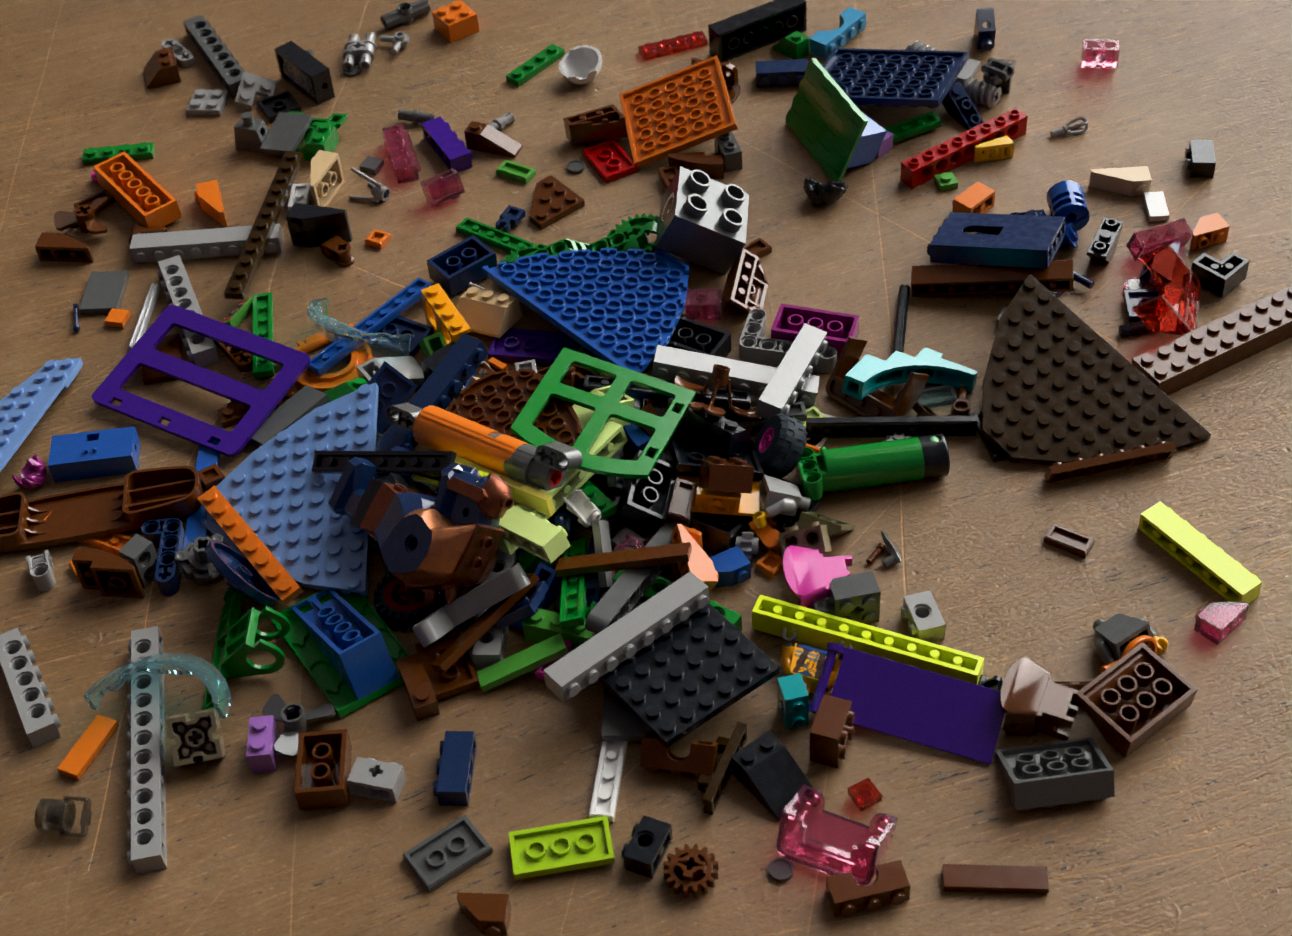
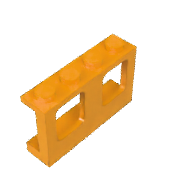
M439 283L420 290L427 326L433 327L434 334L441 331L446 344L451 341L456 343L463 333L471 332V328Z

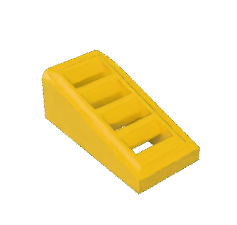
M1006 135L976 145L974 150L975 163L1013 157L1014 142Z

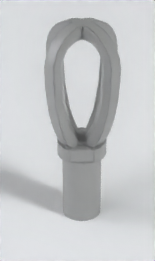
M1084 117L1075 118L1061 128L1051 130V137L1083 133L1088 129V121ZM1079 120H1083V121H1084V122H1082V123H1079V124L1070 126L1072 123H1074V122H1076V121H1079ZM1085 125V128L1083 130L1070 131L1072 129L1079 128Z

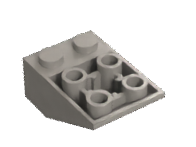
M412 356L373 358L356 367L359 378L364 377L369 382L386 361L418 387L425 382L422 366Z

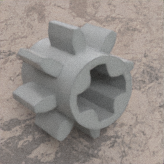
M742 532V537H736L735 546H739L747 559H752L753 554L759 553V538L754 537V532Z

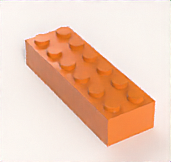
M125 151L93 166L99 185L106 189L133 218L145 227H164L182 218L177 200Z

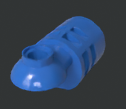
M1070 180L1061 181L1048 190L1046 198L1051 216L1065 217L1066 235L1060 248L1065 246L1078 248L1077 240H1079L1077 231L1081 230L1088 223L1089 211L1081 186Z

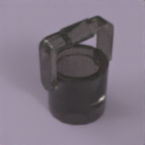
M63 796V800L41 799L35 811L36 828L42 831L59 832V836H87L92 815L91 799L73 796ZM74 801H84L80 833L70 832L76 819V805Z

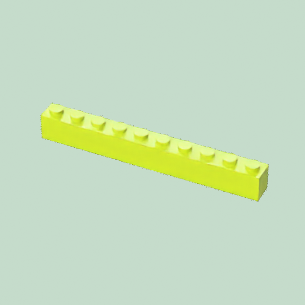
M760 595L752 610V629L783 637L782 631L786 628L785 636L787 638H791L794 635L793 631L795 629L797 633L795 641L826 650L828 642L839 644L843 641L845 643L844 647L847 648L851 644L854 650L977 685L980 676L983 674L984 657L775 598Z

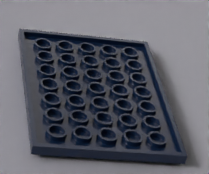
M835 48L823 64V68L854 104L860 106L872 104L876 106L892 105L894 107L910 106L912 108L924 106L936 108L939 107L968 61L969 52Z

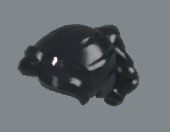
M807 177L804 179L803 188L813 207H817L821 204H830L838 201L847 192L848 185L843 181H835L833 179H830V181L823 185L820 182H816L814 178Z

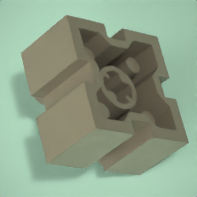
M218 707L200 710L195 713V718H190L189 713L170 716L166 719L169 738L175 737L176 744L171 747L174 767L192 764L198 760L197 756L201 755L203 756V761L223 758L226 755L223 735L217 736L216 729L221 726Z

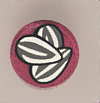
M1129 278L1124 284V290L1145 288V283L1139 278Z

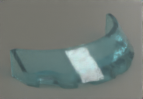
M322 298L312 300L307 308L309 318L319 332L331 342L351 350L389 357L409 356L410 334L391 335L382 332H363L327 316L329 299Z
M174 652L157 653L128 663L101 678L84 694V698L92 710H98L101 699L107 692L120 689L130 675L140 672L197 676L208 688L214 707L221 718H227L232 701L228 684L214 665L192 654Z

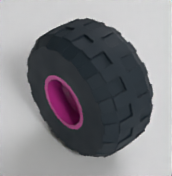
M784 413L775 414L761 427L754 442V449L765 475L777 479L786 477L800 461L807 441V432L803 423L798 419Z

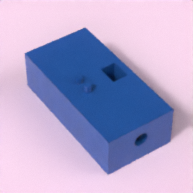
M132 426L52 436L48 468L54 482L124 475L138 470L141 442L136 428Z

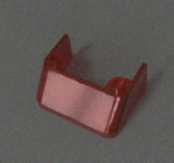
M1169 243L1141 255L1140 259L1151 271L1150 285L1159 292L1157 297L1133 307L1134 312L1141 318L1146 328L1152 332L1181 336L1197 329L1201 285L1197 276Z

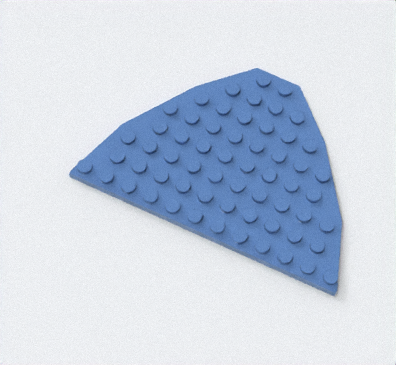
M377 383L363 384L358 390L315 408L253 451L216 486L297 584L304 588L317 590L332 589L346 594L354 592L360 593L361 596H368L371 535L364 530L350 525L352 519L348 516L335 514L329 508L328 502L342 474H316L311 470L315 451L376 450L379 392ZM207 512L206 527L212 535L218 533L224 536L223 543L245 557Z

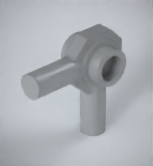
M397 32L394 36H380L381 42H389L394 45L391 50L393 55H396L399 49L405 48L410 41L409 36L404 32Z

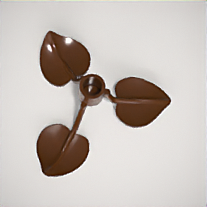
M715 364L712 375H709V379L704 387L687 382L678 375L675 377V385L696 391V394H707L710 384L713 387L709 405L699 402H691L689 404V408L712 416H724L725 410L714 407L713 404L717 389H724V386H726L729 410L734 411L736 415L750 419L762 418L755 414L756 410L732 405L731 379H728L730 368L727 366Z

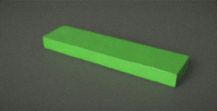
M559 633L477 671L482 690L486 692L568 654L564 637Z

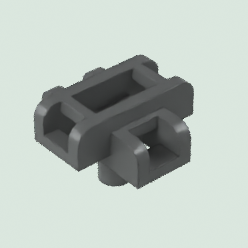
M989 58L988 63L981 66V72H984L983 81L993 86L1001 84L1002 80L1007 81L1014 74L1012 63H1004L1002 59Z

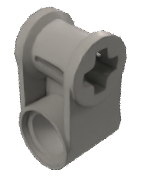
M46 550L43 554L33 557L26 556L29 571L37 590L44 592L52 589L56 581L49 551Z

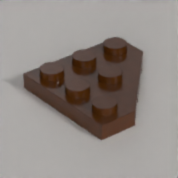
M550 175L536 183L529 215L530 222L542 230L584 207L585 200Z

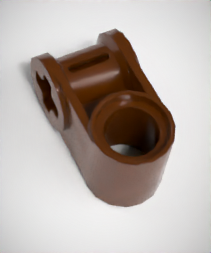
M337 235L320 245L323 255L341 267L351 266L355 261L354 256L350 252V244Z

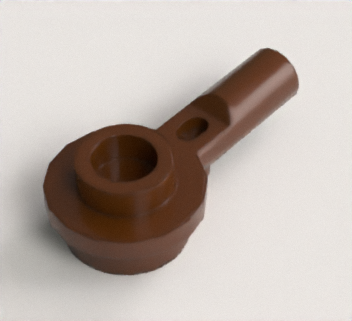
M962 385L958 388V399L951 406V414L953 416H970L972 413V408L966 399V386Z

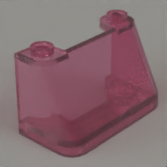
M803 785L782 811L776 843L778 853L786 859L829 875L851 871L854 880L859 885L869 884L876 873V865L880 864L896 829L898 818L889 814L878 813L873 816L870 826L824 810L825 798L823 794L815 788Z

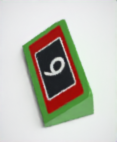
M252 298L238 301L220 322L237 328L252 312Z

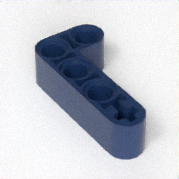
M177 518L146 521L141 526L143 537L153 542L156 548H159L155 580L162 595L172 596L180 588L182 563L176 562L175 554L177 551L183 550L185 530L182 522Z

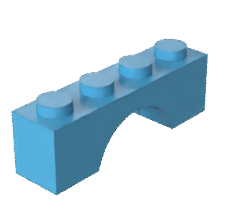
M848 7L840 14L838 29L832 31L819 30L809 38V53L826 60L835 48H841L866 28V13Z

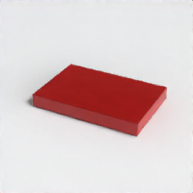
M614 139L582 150V156L606 184L638 172V166L634 164L633 160Z

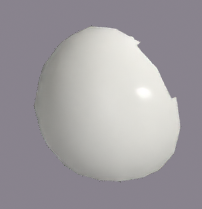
M589 45L573 47L564 55L561 62L559 61V70L563 77L578 85L592 82L602 69L600 51L594 46Z

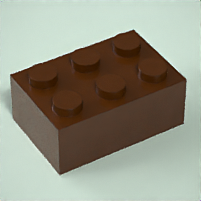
M347 729L299 733L294 794L300 810L349 806L350 789L347 779L351 772L352 744Z

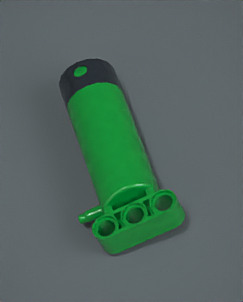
M943 434L834 449L821 447L820 453H814L813 449L805 447L803 455L796 465V474L803 496L814 501L822 498L823 491L836 492L948 476L950 458L947 442Z

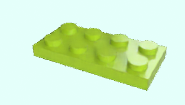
M607 816L508 832L515 880L615 863Z

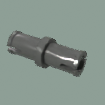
M402 109L398 111L399 120L411 121L414 124L435 119L434 113Z

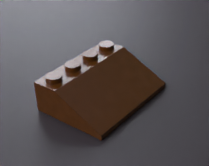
M1141 642L1079 690L1075 697L1105 740L1126 758L1190 707L1197 689Z

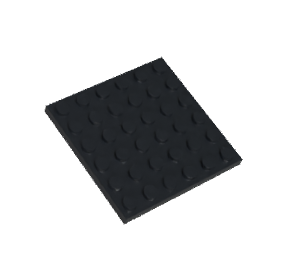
M708 603L704 608L697 610L688 619L681 621L668 633L662 634L650 645L636 652L633 657L626 659L617 665L614 670L607 672L598 680L668 748L778 675L780 667Z

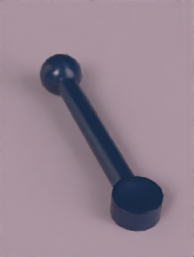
M76 303V304H73V309H74V326H73V331L79 332V331H80V326L78 325V311H79V308H78V304Z

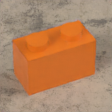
M976 182L953 199L952 212L985 213L994 206L995 190L980 182Z

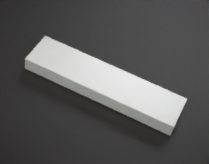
M602 741L589 818L607 816L608 822L614 823L628 741Z

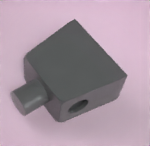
M244 112L241 115L242 118L234 127L235 147L237 150L261 153L260 147L269 132L263 120L253 119L251 112Z

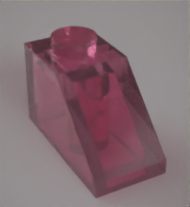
M1211 602L1205 609L1200 608L1196 613L1194 630L1218 645L1246 619L1249 604L1247 602Z

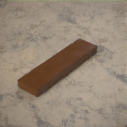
M943 864V891L1049 893L1047 867Z

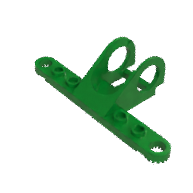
M230 587L227 588L228 591L224 595L225 604L221 608L202 710L218 707L219 717L225 702L223 696L229 678L275 673L284 666L285 655L283 651L269 642L273 639L284 637L290 630L288 618L268 606L264 607L261 611L251 608L238 620L242 611L240 608L242 593L238 590L234 591ZM259 618H271L279 622L282 628L274 633L261 632L257 630ZM257 650L266 651L274 655L276 661L270 665H257L247 658V654Z

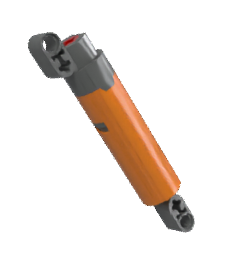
M401 403L389 406L385 412L386 419L390 424L406 431H413L415 441L435 451H453L457 453L456 456L535 489L541 488L548 491L562 487L566 471L580 467L583 461L582 454L578 449L564 443L554 441L536 447L437 406L429 405L422 409L410 403Z

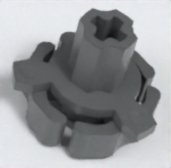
M218 533L214 534L211 538L199 536L194 540V543L189 542L183 550L176 552L175 560L182 563V570L187 580L193 579V573L188 568V564L197 571L194 574L197 585H208L217 579L223 578L205 552V547L211 540L223 543L224 536Z

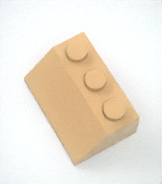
M473 286L460 296L457 310L467 322L472 332L500 338L523 317L519 301L514 296Z

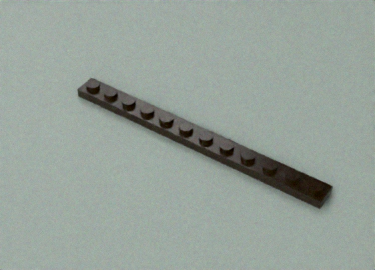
M289 151L284 153L224 291L225 299H245L304 159L303 152Z

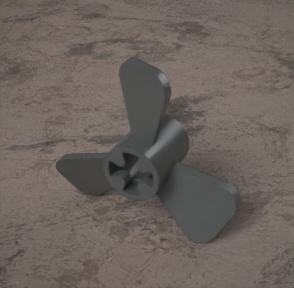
M279 694L272 695L264 705L262 714L263 716L273 715L275 721L283 723L285 728L274 743L275 752L288 758H297L299 733L309 732V722L332 718L335 715L333 704L325 703L305 714L301 704L289 703L286 705Z

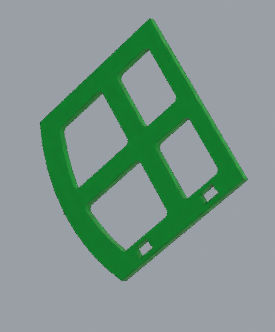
M563 347L512 424L511 432L522 441L536 447L554 442L556 440L533 426L534 422L552 397L594 411L572 446L578 449L583 457L582 464L577 469L612 477L648 479L687 412L689 404L694 400L696 391ZM572 365H578L615 378L604 396H598L561 383ZM632 384L674 398L666 414L662 417L619 402ZM675 406L681 408L679 413L673 412ZM610 418H616L654 431L653 436L636 461L591 455L588 452ZM649 450L656 452L653 458L646 456Z

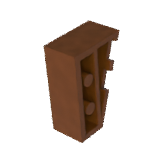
M613 104L563 118L566 138L571 144L628 137L625 117Z

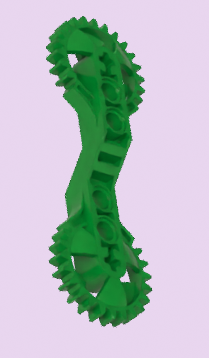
M645 213L641 217L636 214L633 219L629 216L628 221L621 220L622 225L616 224L617 229H611L607 237L591 244L567 238L550 245L539 243L535 247L534 243H532L530 247H527L525 244L523 249L517 247L516 252L511 250L510 256L504 255L506 260H500V262L505 261L506 264L516 262L517 258L547 252L548 256L559 255L561 251L587 249L601 252V248H617V251L628 252V248L644 249V252L655 253L656 249H660L655 248L656 240L654 243H650L648 235L650 233L657 234L659 217L658 215L653 217L652 213L647 217Z

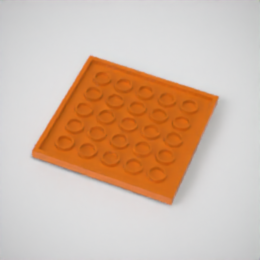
M717 55L619 94L633 161L638 168L663 159L668 154L681 152L738 129Z

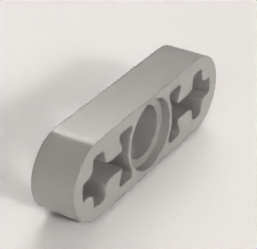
M166 39L162 42V48H173L176 62L181 67L187 68L194 65L193 54L175 39Z

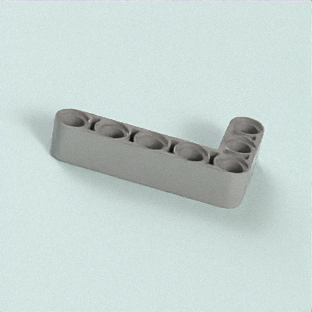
M753 309L748 314L739 339L740 358L745 362L779 366L794 341L765 337L767 331L766 312L763 309ZM827 346L824 353L820 352L821 356L817 365L813 364V372L832 373L837 363V350L834 347Z
M520 563L456 598L450 605L445 604L414 625L412 629L424 648L441 638L455 626L518 592L531 582Z

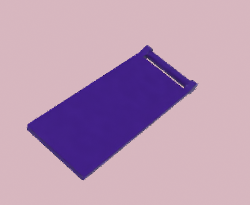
M833 642L827 643V655L812 703H809V712L817 714L822 697L826 691L836 654H843L831 696L852 701V711L855 712L854 725L982 763L991 764L1005 715L1000 705V691L847 648Z

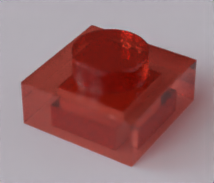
M869 777L848 788L847 794L860 811L882 801V794Z

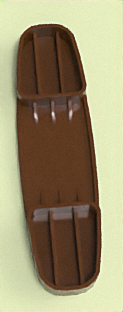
M160 467L132 471L125 476L124 483L80 489L27 500L22 492L1 495L0 553L98 538L139 529L149 520L178 519L191 515L202 506L197 499L204 494L200 477L193 467Z

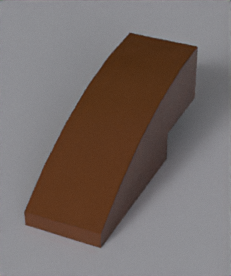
M704 152L668 154L669 166L676 165L678 169L681 166L691 171L697 169L708 174L711 179H724L723 155L705 156Z

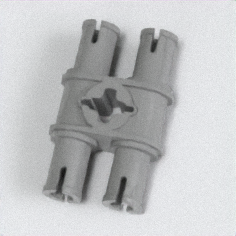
M370 32V37L369 33H367L365 40L359 41L360 37L357 34H354V37L353 34L349 36V41L345 44V52L343 53V69L345 71H352L354 63H359V67L362 70H365V66L366 70L370 68V63L374 59V52L376 50V35Z

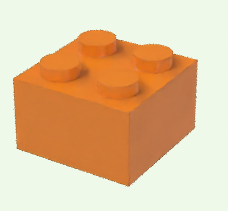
M461 0L454 1L447 6L432 11L435 29L450 43L479 32L477 14Z

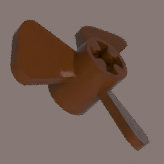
M107 197L94 200L91 206H78L74 213L56 212L54 215L56 229L62 231L79 224L80 230L83 233L101 234L108 232L107 227L97 222L94 214L108 202Z

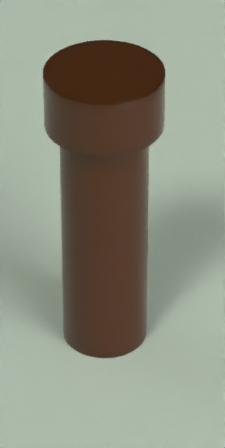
M879 543L866 562L871 565L881 552L885 551L886 546Z

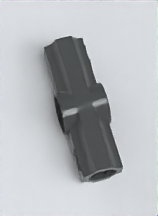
M418 0L411 4L401 3L397 6L396 10L383 14L380 19L387 30L399 24H411L414 22V18L429 13L431 9L427 0Z

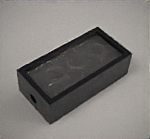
M289 41L274 49L281 78L317 105L335 97L330 71L327 66L293 41Z

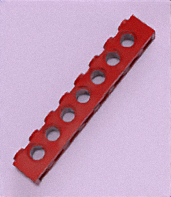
M1013 108L901 162L900 180L911 189H914L934 179V175L949 172L973 160L976 145L1006 135L1011 140L1025 135L1028 116L1019 109Z

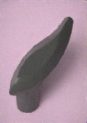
M882 530L881 535L889 554L887 558L882 560V564L887 568L894 563H901L902 559L897 548Z

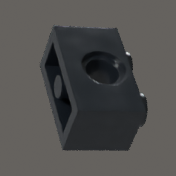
M643 815L640 823H636L633 828L630 843H626L623 847L621 857L624 859L625 869L653 879L673 839L671 824Z

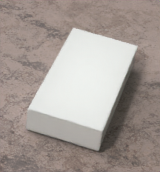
M1144 192L1143 199L1149 222L1169 221V212L1164 193Z

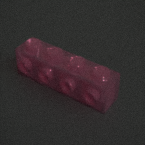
M403 124L383 128L384 142L398 184L418 180V172H421V167L408 130L405 131Z

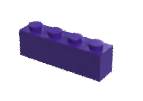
M440 116L421 123L424 139L452 174L472 167L471 160L473 155L470 149H467L464 142L458 139L456 132L451 130L448 122H445Z

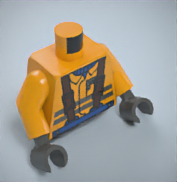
M784 628L782 636L785 640V645L782 647L781 657L784 674L789 676L801 673L808 695L810 692L815 693L827 650L795 643V646H792V642L797 638V633L794 629V635L791 638H787L785 636L786 628ZM841 641L839 645L844 646L845 643ZM838 653L836 654L826 688H830L835 684L843 654H840L839 658Z

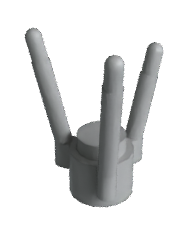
M351 167V171L369 181L368 185L372 187L371 194L374 197L349 196V199L373 201L379 203L380 200L385 202L389 199L390 188L383 186V184L376 182L364 173Z

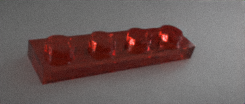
M696 31L687 35H679L675 38L646 43L645 45L638 46L641 57L646 61L707 46L708 39L702 31Z

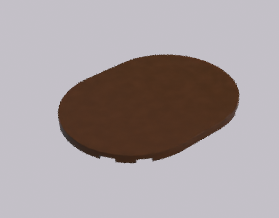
M519 369L518 371L510 372L502 370L486 375L462 390L456 401L451 402L447 411L519 439L511 432V426L545 374L542 375L530 369ZM555 397L549 399L533 424L544 434L571 447L583 431L580 420L571 404Z

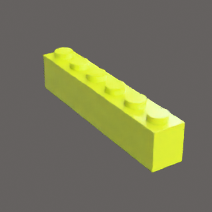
M1160 501L1141 513L1138 529L1238 610L1259 597L1262 581L1225 553L1222 548L1211 542L1204 534L1192 527L1189 522L1178 516L1171 508Z

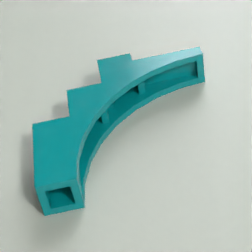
M926 347L915 357L895 351L886 361L866 354L845 375L842 393L861 400L869 393L880 388L906 383L911 372L928 374L929 379L927 383L955 388L963 385L967 387L968 392H972L975 388L978 371L943 359L942 353Z

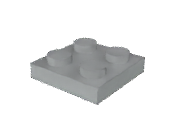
M220 89L195 90L186 109L187 115L221 116L230 96L229 91Z

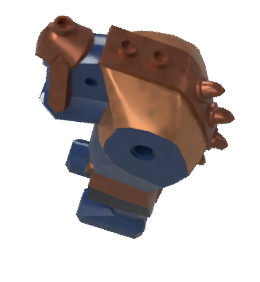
M400 446L390 449V451H412ZM358 457L348 460L328 502L329 508L335 514L351 518L350 525L366 531L378 541L383 560L390 574L403 581L405 585L402 592L405 597H409L416 591L421 590L424 593V604L426 607H429L434 603L437 595L443 592L445 593V601L450 605L454 602L457 592L461 588L481 584L486 580L494 567L498 555L499 542L504 534V530L498 527L500 518H503L506 511L514 505L511 489L502 478L491 472L488 476L481 477L474 467L453 462L441 470L437 492L435 493L428 486L414 481L411 474H378L375 479L376 466L369 460Z

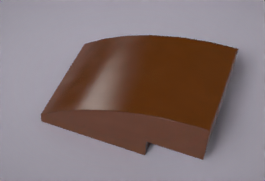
M88 547L76 548L72 557V563L83 589H99L101 596L145 597L135 567L128 561L103 550Z

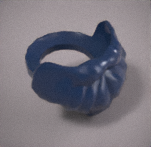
M562 510L550 517V523L563 527L568 534V541H572L574 523L578 522L579 517L569 510Z

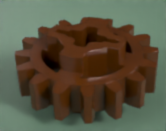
M684 844V850L676 847L675 855L670 853L667 855L668 861L663 864L664 880H667L668 888L674 887L676 895L683 891L685 898L688 897L689 893H693L696 898L699 891L707 894V886L715 887L714 880L719 878L718 861H715L714 853L708 854L707 847L698 850V844H695L692 849H689L688 844Z

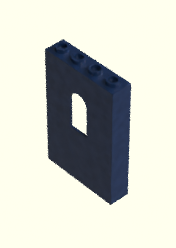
M950 212L947 218L944 219L942 226L938 228L936 235L933 236L931 243L928 244L927 254L930 255V263L1048 269L1066 235L1065 217ZM964 232L1000 233V234H999V235L968 234V233H964Z

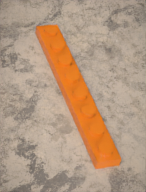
M215 485L197 498L285 605L303 593L301 587Z

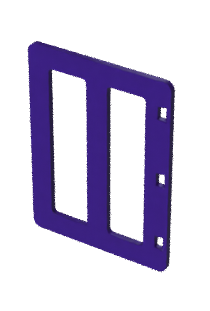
M171 305L160 314L92 394V399L97 405L224 456L235 457L242 451L302 375L311 360L309 355L182 307ZM177 326L279 364L283 368L266 389L260 390L155 350V348L168 332ZM144 366L250 407V409L236 427L228 432L124 391L121 388L139 367ZM115 400L121 402L119 407L113 405L112 403ZM167 420L169 424L166 426L161 424V422ZM213 439L219 441L217 446L211 444L210 442Z

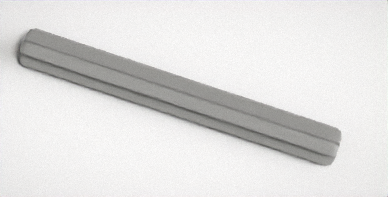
M152 283L149 286L128 344L129 351L146 332L161 290L158 283Z

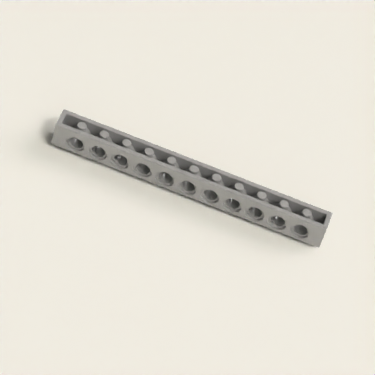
M158 626L131 631V640L128 641V650L131 658H128L127 662L131 676L127 677L131 694L127 695L131 712L127 713V718L131 731L127 732V737L131 750L127 751L129 764H131V769L127 770L129 784H131V789L127 790V797L131 804V809L127 810L129 824H131V829L127 830V838L129 844H131V850L127 851V859L129 865L134 866L137 874L167 868L164 640Z

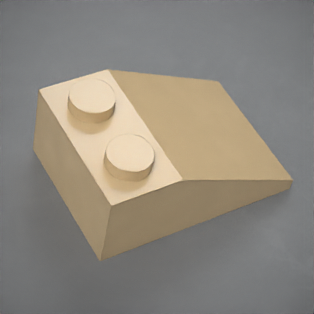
M319 150L311 159L310 186L315 205L327 207L345 181L339 154Z

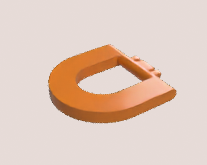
M350 323L330 333L327 330L321 331L322 336L317 333L305 338V343L302 340L298 341V347L294 349L307 354L336 341L353 328L354 325ZM365 341L348 354L351 358L350 363L336 373L318 376L306 368L295 382V385L300 389L308 385L324 392L344 382L359 378L356 367L373 359L370 345Z

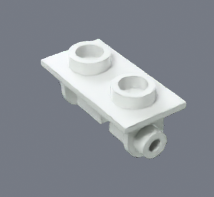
M574 489L569 499L562 497V500L567 504L566 508L579 517L578 522L587 528L589 526L592 527V521L601 519V511L593 502L589 501L590 499L582 490Z

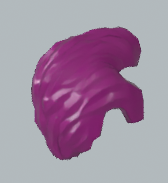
M37 455L29 458L20 473L21 479H18L15 475L12 476L15 483L27 489L43 485L47 477V470L43 460Z

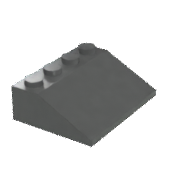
M1092 737L995 750L1007 794L1015 811H1029L1032 808L1038 807L1053 808L1060 804H1079L1082 801L1089 800L1103 801L1106 798L1115 797L1114 769Z

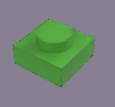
M953 172L934 175V182L940 192L958 189V181Z

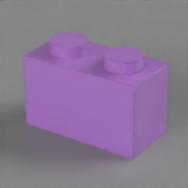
M273 715L249 718L246 758L252 773L276 771L277 753L274 749V743L279 738V731Z

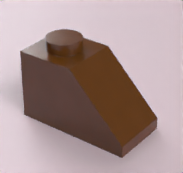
M457 893L460 911L481 934L489 936L508 935L511 914L509 894Z

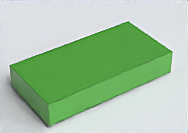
M505 160L496 169V175L528 184L536 175V169Z

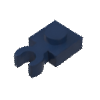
M509 205L500 215V220L496 222V229L500 230V228L504 227V231L508 233L511 230V225L517 226L526 216L525 210Z

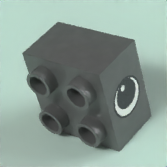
M680 166L661 198L655 248L726 275L746 244L749 194L745 193L738 185H725L711 179L708 174L701 170L695 169L691 171Z

